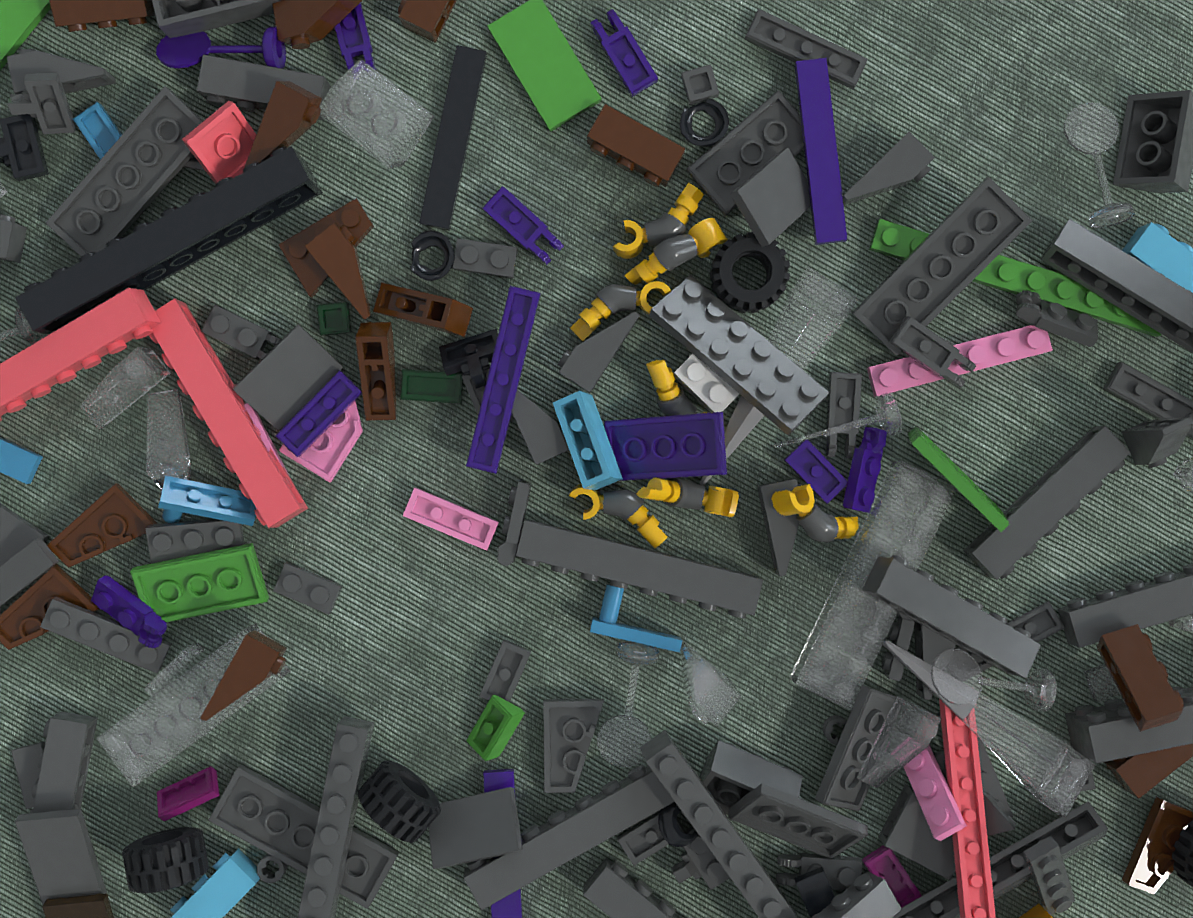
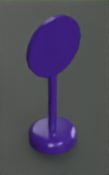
M276 27L265 29L262 36V45L211 46L208 35L202 31L169 38L166 35L160 40L156 48V55L160 62L167 67L177 69L198 64L202 61L203 55H208L209 53H263L266 66L284 69L286 63V45L278 41Z

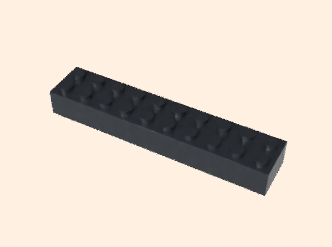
M292 146L289 148H279L270 154L271 158L264 162L249 164L243 169L242 174L234 178L227 177L216 183V188L207 193L200 192L191 196L188 199L189 203L179 208L173 207L161 213V218L152 223L145 222L136 226L133 229L134 233L125 238L118 237L106 243V248L81 256L78 259L79 263L72 267L57 269L51 274L50 279L42 283L36 282L26 286L23 289L24 293L18 295L15 299L32 330L50 335L127 288L145 291L319 196L323 191L307 162Z

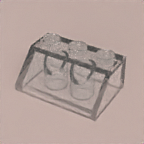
M359 60L331 86L319 106L321 108L320 115L389 169L402 167L434 118L430 112L363 60Z
M683 642L681 645L684 686L688 696L687 701L690 703L689 707L693 710L692 714L704 724L711 721L715 726H718L740 699L741 695L730 678Z

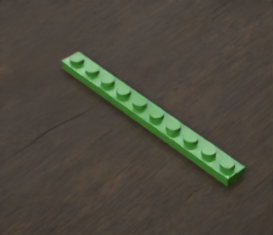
M879 219L876 223L869 250L905 260L929 233ZM998 255L973 280V282L1016 295L1023 290L1036 292L1040 295L1041 300L1061 304L1067 309L1081 314H1088L1092 318L1154 337L1161 336V333L1068 276Z

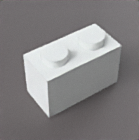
M694 354L674 372L675 379L710 413L723 412L739 395L736 390Z

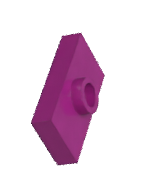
M210 766L157 791L158 817L165 822L219 796L217 771Z
M882 845L862 859L870 873L885 879L901 908L922 897L891 849Z

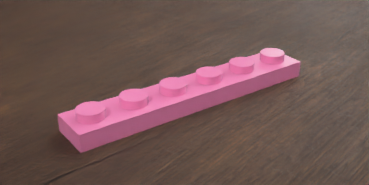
M1035 325L953 345L960 350V354L976 365L973 371L1053 351L1048 331L1037 328ZM911 357L867 368L874 397L944 379ZM954 361L948 367L949 370L957 375L970 372L962 369Z

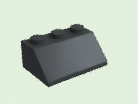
M1191 90L1128 95L1113 185L1153 193L1188 192L1193 167V92Z
M718 740L709 753L699 776L727 815L731 806L761 783L799 798L803 779L802 775L793 772L787 767L776 765L759 755L750 754L736 748L733 744L724 743Z

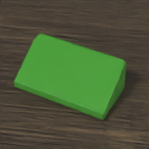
M492 695L468 736L467 743L484 761L499 757L525 712L501 697Z

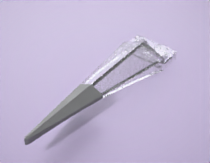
M807 266L789 293L768 341L804 370L840 329L859 299ZM741 396L724 431L726 459L764 417L743 396ZM713 475L702 476L700 484L705 485Z
M890 641L883 642V645L970 728L1038 801L1060 817L1068 815L1094 769V763L1074 750L1072 745Z

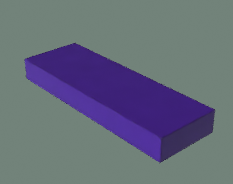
M339 371L275 436L296 457H300L362 394V390L342 371Z

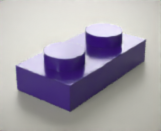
M804 439L784 459L806 484H810L813 492L825 504H828L847 485L848 481L808 439Z

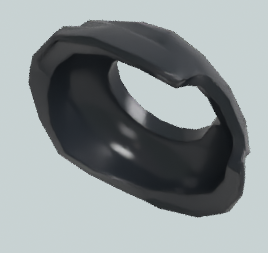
M706 99L705 102L690 108L685 107L679 123L681 134L688 142L695 146H712L728 131V112L721 103L713 99ZM705 111L715 122L713 133L705 137L695 134L692 130V115Z
M432 230L423 232L413 239L411 243L413 247L412 265L410 266L413 273L421 279L428 281L438 280L446 276L455 260L454 250L449 239L444 234ZM432 246L441 248L445 255L444 263L437 269H428L420 265L419 256L421 251Z
M673 802L660 810L658 817L659 830L669 845L684 847L692 843L697 838L698 833L695 830L693 834H685L679 829L677 817L681 809L676 802Z

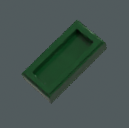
M402 369L400 400L462 404L463 373L447 376L445 372Z

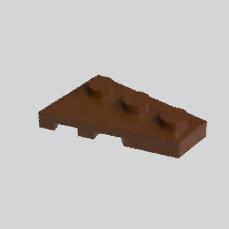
M357 198L279 244V247L311 298L315 296L319 291V287L329 276L305 248V245L331 224L337 223L339 227L343 224L347 226L356 238L352 243L357 247L374 227Z
M116 483L47 546L69 568L146 534L145 528L148 525L158 523Z
M56 564L0 615V642L10 650L48 632V630L40 626L52 599L55 597L92 612L98 610L99 607L91 601L92 597Z
M1156 796L1122 881L1154 895L1174 871L1173 863L1175 861L1172 859V853L1176 850L1174 845L1179 840L1181 831L1185 830L1188 827L1187 824L1193 820V811Z

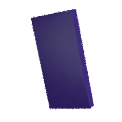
M723 412L604 421V428L623 478L619 481L727 474Z

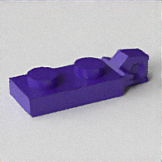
M865 427L862 443L859 448L854 449L842 505L844 506L843 508L870 513L875 498L874 492L878 474L881 470L883 448L886 446L887 431Z

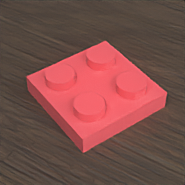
M228 101L186 135L182 141L216 184L224 178H234L243 173L257 134L235 103Z

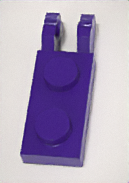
M360 2L335 26L340 51L346 61L352 82L359 80V72L353 57L364 55L365 67L370 77L377 76L371 53L373 48Z
M611 9L606 13L607 19L616 33L608 37L602 24L597 19L590 22V25L601 42L602 49L631 97L658 82V77L628 27H624L616 12Z
M503 186L482 208L527 251L530 250L546 265L551 259L535 242L543 236L554 249L560 251L564 247L547 230L548 226Z
M108 575L98 579L91 601L117 620L122 626L137 635L140 643L152 649L159 647L163 639L161 634H164L167 630V622L153 612L151 607Z

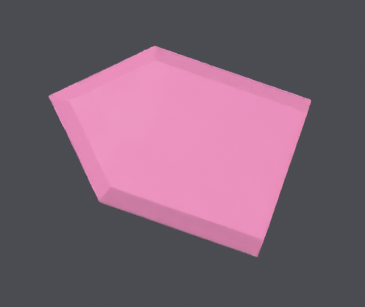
M356 400L300 457H296L284 444L279 451L331 483L363 432Z

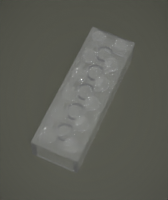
M256 623L242 630L96 738L132 788L291 672L288 666L284 664L277 676L273 674L207 721L200 719L245 635L254 630L263 634Z

